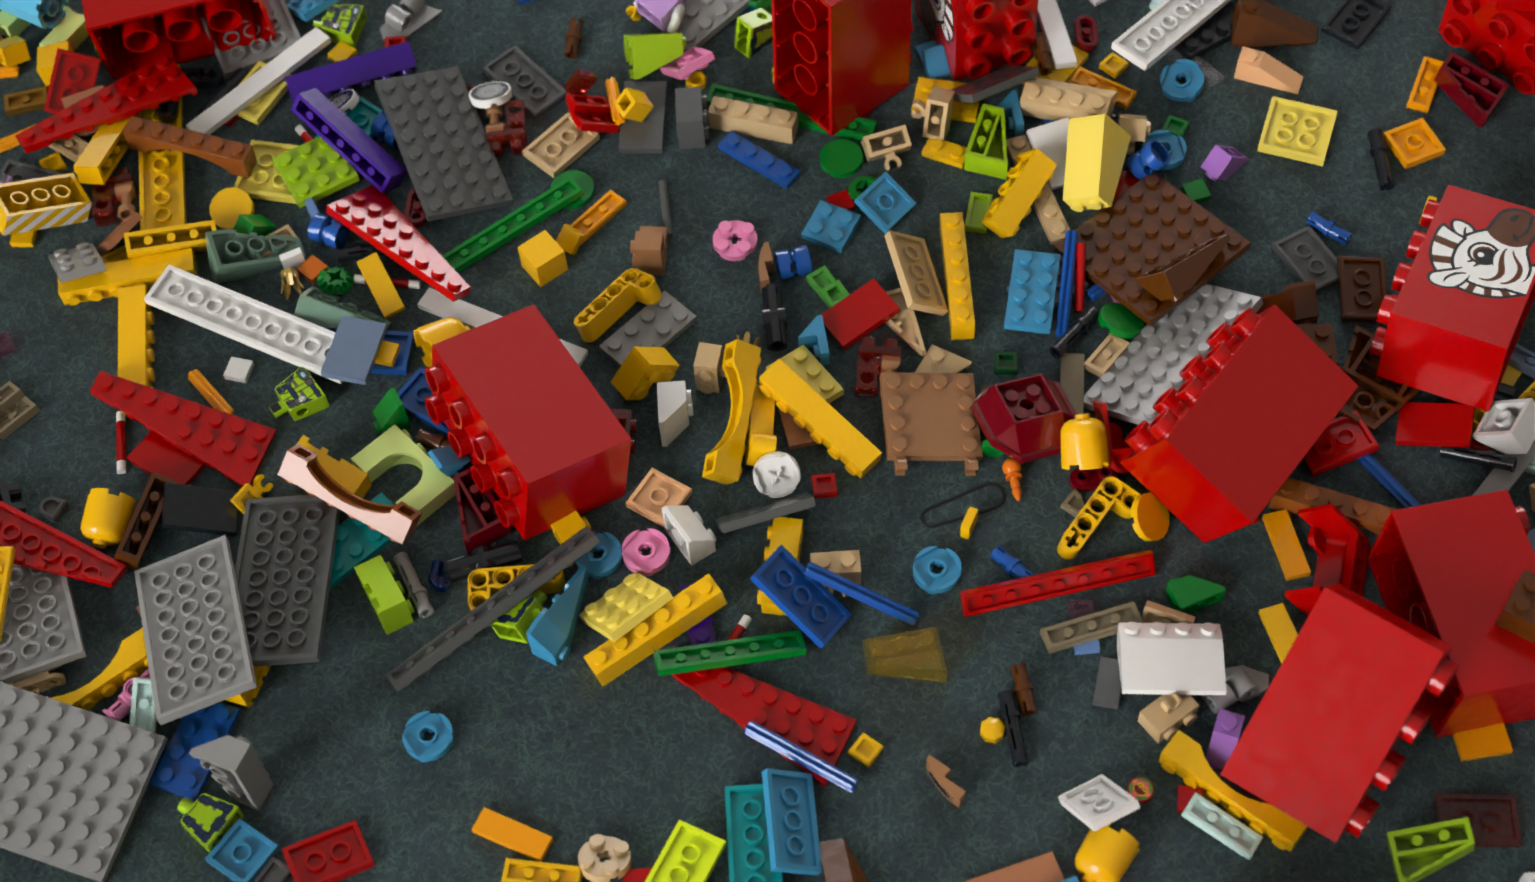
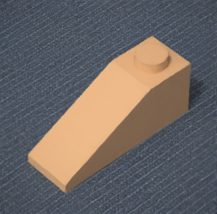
M1242 47L1236 66L1235 79L1294 94L1299 93L1303 80L1302 75L1263 51Z

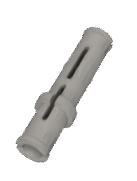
M397 553L393 557V561L408 589V598L414 603L419 617L427 618L434 613V609L427 597L428 592L421 585L408 553Z

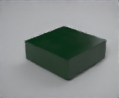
M994 351V375H1018V352Z

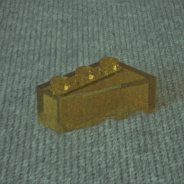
M937 627L862 640V651L867 675L914 678L919 681L932 680L947 684V668Z

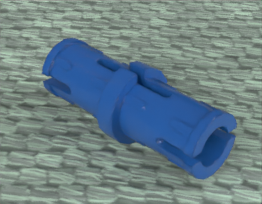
M1314 211L1308 217L1310 220H1306V224L1322 232V236L1326 238L1329 236L1343 244V246H1346L1351 240L1349 237L1352 238L1353 233L1337 226L1335 221H1329Z
M1001 545L992 551L990 558L1000 564L1005 569L1007 575H1012L1016 579L1035 575L1021 564L1022 561L1019 558H1014Z

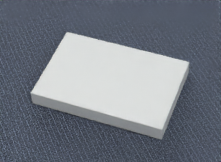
M1069 117L1028 129L1026 132L1032 148H1038L1057 164L1053 171L1054 176L1048 182L1051 190L1064 187Z
M1103 774L1058 797L1064 808L1094 832L1140 808L1136 798Z

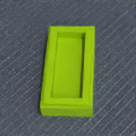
M970 193L964 226L965 231L987 233V227L981 222L992 203L993 194Z

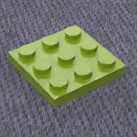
M320 136L271 158L273 165L299 208L306 206L304 201L312 198L315 202L360 181L353 166Z

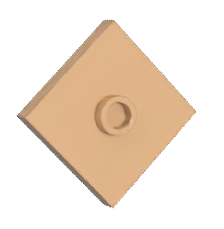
M651 468L625 504L627 508L665 528L662 508L664 506H683L692 494V488Z

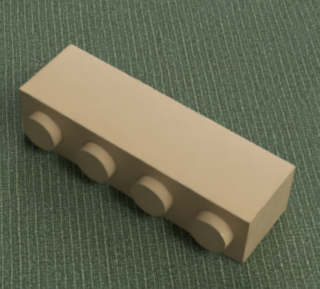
M713 96L707 112L709 128L726 132L732 130L737 134L793 145L798 130V112Z

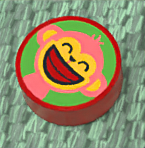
M1136 777L1129 782L1127 793L1136 798L1139 804H1146L1153 797L1154 786L1147 778Z

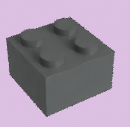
M701 87L675 88L679 149L705 148V140L709 139L706 95H702Z

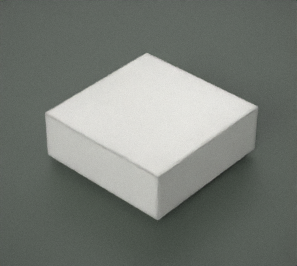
M300 247L279 255L284 269L288 267L297 269L305 262Z
M231 357L223 374L225 380L247 383L253 370L254 362L252 360Z

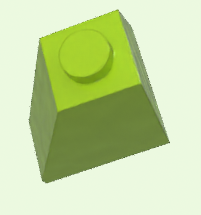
M679 32L624 34L626 62H628L629 66L632 65V69H629L630 79L637 80L681 57L684 55L683 50H686V39Z

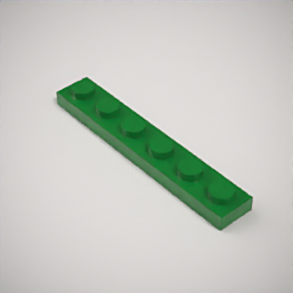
M801 630L655 650L653 657L658 676L805 656L806 646Z

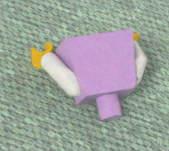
M635 0L634 7L629 6L626 9V13L631 16L633 21L640 20L643 15L663 32L667 30L668 33H674L678 31L685 6L684 0Z

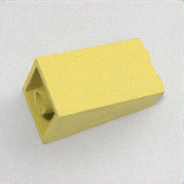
M1107 114L1073 118L1069 121L1063 201L1073 211L1083 212V210H1100L1101 208L1112 207L1131 136Z

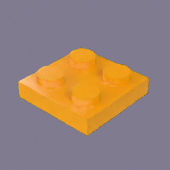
M1423 118L1393 128L1383 134L1384 141L1405 170L1440 157L1446 151V148Z

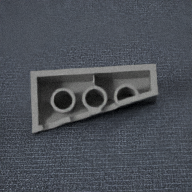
M226 735L191 749L189 754L193 758L201 759L199 764L204 769H210L213 772L212 777L214 780L223 785L222 788L237 803L257 811L260 810L274 784L269 777L270 774L265 770L264 764L259 760L258 753L254 751L251 746L252 743L248 739L241 736L234 738Z

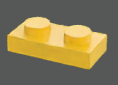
M928 138L921 156L963 169L967 147L946 140L941 141Z

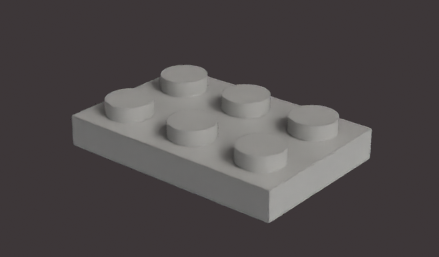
M81 243L76 248L70 250L58 249L53 252L54 254L49 255L51 264L61 283L106 271L105 264L93 243Z

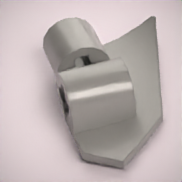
M401 0L398 6L392 4L385 14V23L380 28L383 41L385 37H409L440 15L442 10L425 5V0Z
M1244 665L1225 668L1226 695L1200 696L1212 712L1217 714L1219 708L1226 709L1238 701L1242 703L1248 702L1266 692L1269 684V674Z

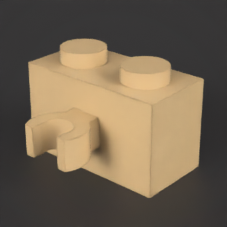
M934 86L927 98V104L921 100L914 101L913 107L919 108L920 111L914 110L911 116L916 119L925 117L922 137L944 141L950 129L955 91Z
M1119 114L1118 125L1131 136L1126 155H1132L1135 151V141L1145 142L1146 136L1150 137L1151 123L1147 121L1145 115Z
M906 125L864 136L861 141L867 162L885 158L884 168L886 171H890V161L896 162L897 168H900L901 160L895 155L909 151L912 146Z
M699 342L693 365L696 390H700L705 394L719 393L723 377L726 378L722 368V345Z
M859 550L810 553V561L861 585ZM828 587V591L833 595L835 589Z
M1175 692L1172 695L1163 694L1140 711L1138 722L1157 743L1164 739L1169 741L1176 734L1178 728L1182 725L1187 727L1197 719L1199 704L1191 695H1177Z

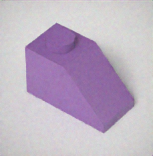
M1215 145L1201 165V168L1207 171L1205 175L1214 181L1226 180L1247 163L1249 159L1234 147Z
M1219 708L1205 757L1211 768L1223 770L1238 743L1244 715Z

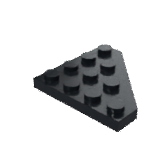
M1231 2L1227 3L1176 45L1174 49L1185 59L1193 60L1230 41L1235 6Z

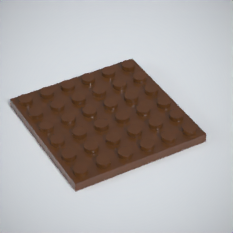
M1155 172L1152 175L1145 176L1113 200L1112 207L1103 208L1075 229L1078 231L1077 243H1086L1085 276L1149 326L1160 320L1251 248L1250 241ZM1229 234V241L1194 286L1184 292L1185 296L1174 302L1171 299L1160 301L1137 284L1136 278L1157 266L1162 267L1171 263V259L1189 253L1191 249L1214 237ZM1065 238L1054 245V251L1062 256L1064 255Z

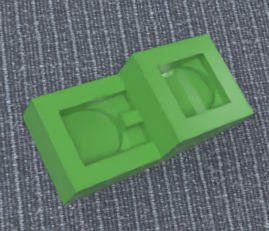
M825 265L805 278L807 283L829 308L850 295L840 280H835Z

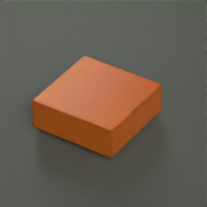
M311 255L297 268V271L309 282L315 284L320 271H326L327 265L314 255Z

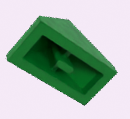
M240 214L233 230H236V233L249 234V232H256L259 236H267L277 227L262 214Z

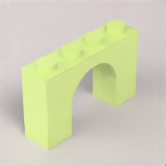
M64 6L63 10L66 11L65 18L39 43L40 47L69 41L75 51L89 36L84 14H78L68 6ZM3 10L0 11V34L6 38L14 35L19 36L32 24Z
M394 424L353 456L351 461L355 467L368 474L371 483L388 469L399 464H411L420 468L423 473L419 483L395 502L397 505L402 501L422 512L417 524L418 526L456 495L454 477L451 478L442 473L427 455L425 448L420 443L416 445L412 441L411 435L405 429L400 430Z

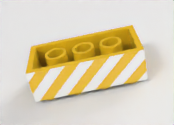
M74 173L0 184V231L5 236L83 223L88 221L92 203Z

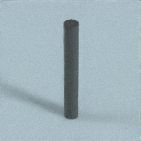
M660 180L658 186L663 227H667L668 237H673L667 181Z

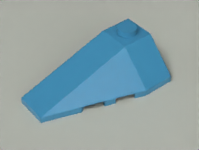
M580 567L566 583L564 593L562 595L556 594L552 598V606L549 609L544 607L526 632L532 654L555 666H558L561 660L565 661L571 651L570 646L589 579L586 567Z

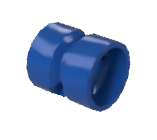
M383 111L373 120L370 131L379 140L384 141L393 149L399 150Z
M1151 140L1141 150L1132 154L1128 158L1127 164L1132 174L1141 180L1169 164L1170 155L1162 143L1157 140Z
M322 213L314 215L308 228L310 240L321 244L325 243L327 246L335 249L342 248L350 234V229L331 216Z
M806 245L793 247L792 251L784 249L774 252L780 280L793 278L796 273L799 276L812 273L811 259Z

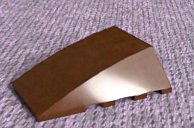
M1356 325L1343 371L1358 385V388L1338 413L1348 416L1349 419L1358 424L1360 419H1362L1369 430L1374 432L1420 390L1376 376L1380 356L1369 353L1374 334ZM1357 410L1361 417L1352 413V411Z

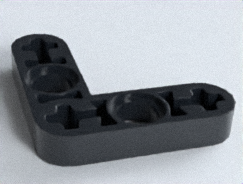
M218 67L181 69L188 78L192 76L197 77L196 80L191 81L196 89L217 88L224 82L222 71ZM178 97L179 101L174 103L172 100L158 104L159 108H156V113L161 122L172 123L177 119L180 97Z

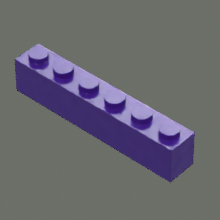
M408 41L286 76L285 80L292 102H295L298 93L313 88L318 89L325 97L331 96L330 92L334 90H339V93L352 89L351 86L359 84L360 87L373 84L372 79L379 77L380 80L393 78L392 74L401 72V75L414 72L413 68L417 65Z
M313 88L298 93L291 111L382 194L400 186L407 172L404 167L318 89Z

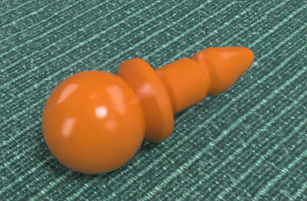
M1008 458L1003 462L1002 470L1006 475V481H1010L1016 501H1020L1022 493L1019 481L1022 478L1020 473L1021 464L1012 458Z

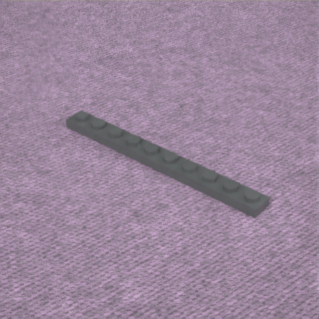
M587 526L404 660L386 674L393 687L398 692L402 688L411 685L413 680L421 674L430 671L437 662L450 656L456 648L470 641L483 628L492 625L494 620L503 613L509 612L522 599L531 596L538 587L551 581L564 568L570 567L576 559L584 553L590 552L600 542L596 535Z

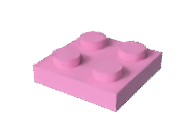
M694 46L684 51V55L660 67V70L664 75L685 80L697 69L701 70L708 67L709 62L713 61L715 57L712 51Z

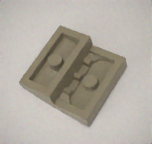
M8 381L0 388V438L2 440L6 439L40 412L37 405L28 399L21 389L11 381Z

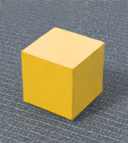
M69 41L37 47L36 70L47 89H49L57 48L74 52Z
M546 230L517 247L522 267L540 287L568 270L565 251Z

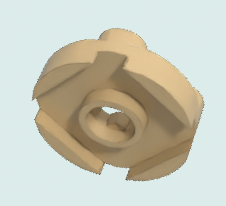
M601 834L591 836L589 841L581 847L578 854L579 868L582 870L583 876L591 882H610V879L618 877L619 880L624 877L631 866L628 843L618 838ZM602 857H608L610 859L605 860L604 862H600V858Z

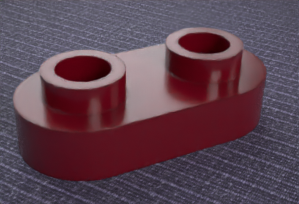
M1087 15L1078 16L1074 24L1075 45L1078 49L1084 52H1091L1096 48L1098 42L1096 21Z
M414 188L407 197L405 217L415 228H420L427 223V219Z
M1104 465L1100 469L1079 470L1077 468L1071 472L1069 483L1073 489L1075 488L1079 492L1093 491L1098 488L1105 478H1117L1118 473L1113 471L1110 466ZM1107 472L1109 475L1105 476L1102 473ZM1083 476L1086 479L1081 480L1078 477Z

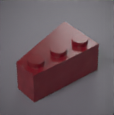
M1453 51L1446 58L1434 79L1479 128H1482L1509 87L1508 83Z
M471 468L453 476L463 541L467 554H471L472 550L476 547L489 545L510 534V528H505L498 519L494 507V502L496 501L490 490L482 493L477 488L472 478Z

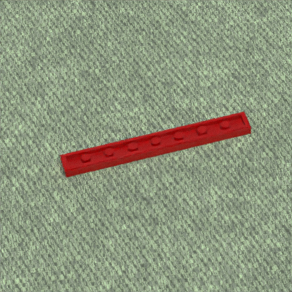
M1151 550L959 591L963 615L968 617L1156 575L1154 554Z

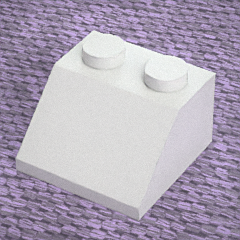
M685 381L657 383L658 423L662 447L668 446L689 426V416H693L691 389L686 390Z
M1532 398L1493 401L1490 411H1486L1472 437L1506 455L1527 454L1535 440V401Z
M688 505L664 506L662 508L665 531L691 566L716 551V537L711 529L706 530L702 525L703 520L698 512L695 511L693 513Z

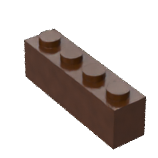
M152 472L115 553L114 559L125 564L127 570L132 572L138 570L162 517L165 482L175 483V480Z

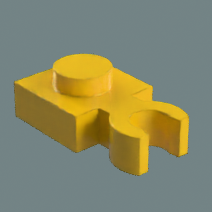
M263 474L257 475L254 478L253 486L246 483L230 500L243 514L246 499L263 498L261 494L269 492L273 488L272 483H267L265 487L261 486V480L265 477Z

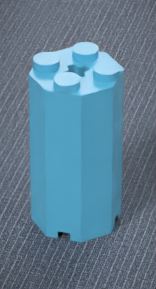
M0 0V9L41 28H55L65 18L66 11L63 8L64 4L68 5L69 0Z

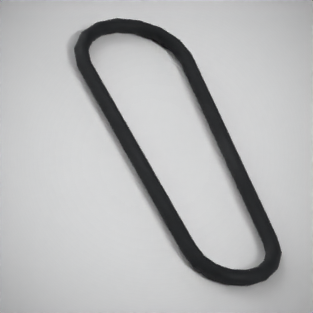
M995 483L979 485L923 509L920 514V520L923 525L934 528L964 519L965 515L936 524H928L924 520V514L928 510L987 486L998 488L1002 493V500L996 506L978 511V514L998 509L1005 502V491Z

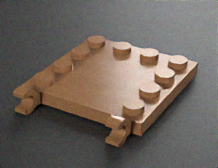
M881 372L879 380L887 460H894L895 476H905L907 461H964L966 476H976L975 470H978V461H981L983 455L979 423L972 412V404L976 400L973 373Z

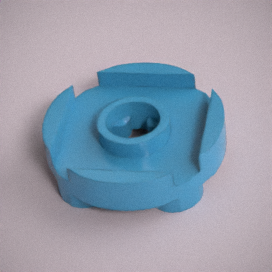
M1187 59L1176 60L1170 66L1168 64L1160 75L1162 92L1173 101H1194L1204 87L1203 71L1197 63ZM1182 77H1185L1187 82L1184 84H1179V82L1176 81L1181 80Z
M1169 130L1151 132L1150 137L1147 136L1145 142L1142 143L1143 147L1151 140H1157L1169 150L1170 162L1161 170H1171L1181 166L1186 156L1187 146L1184 139L1180 135L1178 137L1172 135V131Z
M608 532L595 534L600 542L590 552L584 553L575 560L578 570L581 566L586 567L588 577L596 580L614 573L619 568L623 559L620 542L614 535ZM603 551L602 557L594 558L593 552L600 553Z
M938 546L927 547L921 550L915 557L913 564L914 581L921 589L931 595L948 592L961 579L960 558L951 549L946 548L945 550L938 548ZM932 567H942L943 569L941 570V573L936 574L932 572Z
M423 711L411 717L407 721L404 735H402V741L408 754L423 763L443 757L454 744V731L448 718L443 714L431 713L430 711ZM425 732L429 734L435 733L430 741L422 740L425 738Z

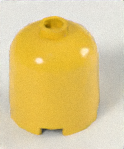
M446 317L414 330V340L417 348L422 347L425 356L421 358L426 367L432 366V345L469 331V326H464L457 318Z
M1090 413L1075 414V419L1068 420L1063 424L1060 432L1062 469L1070 470V466L1079 465V470L1103 468V465L1110 466L1107 432L1102 421L1090 418Z
M93 488L87 497L80 529L87 540L92 542V546L105 549L106 546L118 545L133 516L136 500L122 492L117 496L109 494V489Z
M1110 824L1095 832L1090 828L1075 857V867L1082 876V881L1119 882L1140 851L1138 848L1139 842L1124 829L1117 832L1109 828Z

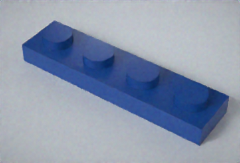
M732 130L718 143V149L785 189H788L801 176L800 170Z

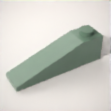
M233 229L209 231L205 234L209 268L216 284L237 281L282 266L279 255L300 247L304 258H306L300 238L271 235L270 237L259 236L256 232H249V234L236 233V230ZM268 250L272 252V254L270 253V255L268 254L261 258L263 253L267 252Z
M313 286L300 294L294 316L323 328L337 329L342 315L386 323L387 329L391 325V321L370 311L363 310L360 313L357 311V305L351 302L339 303L337 302L339 300L338 296L327 294Z

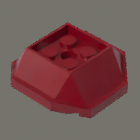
M1042 373L984 387L972 404V412L989 444L997 450L1012 456V459L1020 464L1060 454L1061 427L1068 420L1075 419V414H1077L1060 383L1051 381Z

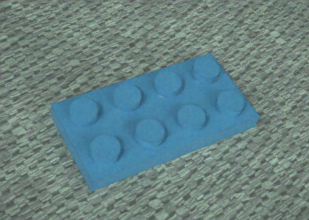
M1015 249L1004 329L1050 334L1060 254Z
M766 768L762 771L771 871L818 876L822 873L812 774Z

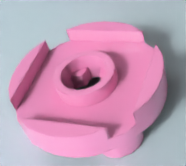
M737 220L722 221L713 234V247L715 251L720 254V257L729 261L745 259L746 256L752 255L758 245L757 233L754 230L753 224ZM736 237V238H738L739 240H741V241H737L736 244H732V240H730V239H733V238Z
M647 528L648 531H633L625 538L622 544V558L626 567L633 573L638 572L647 577L661 571L668 564L671 555L667 537L662 532L653 528ZM651 548L650 555H642V549L647 550Z

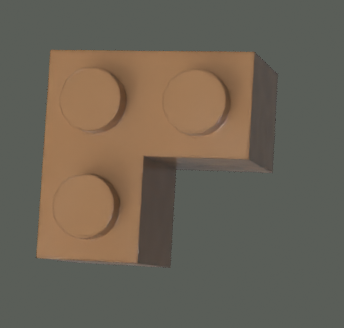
M640 226V231L635 233V240L630 242V253L633 254V267L653 276H664L669 240L667 227Z

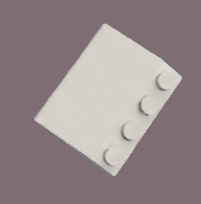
M1184 622L1118 623L1116 646L1122 694L1172 695L1175 692L1177 695H1226L1224 649L1220 624Z

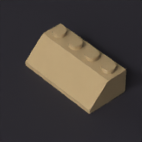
M1035 77L1025 83L1020 99L1021 112L1023 116L1053 121L1067 117L1070 120L1100 114H1107L1111 118L1118 91Z

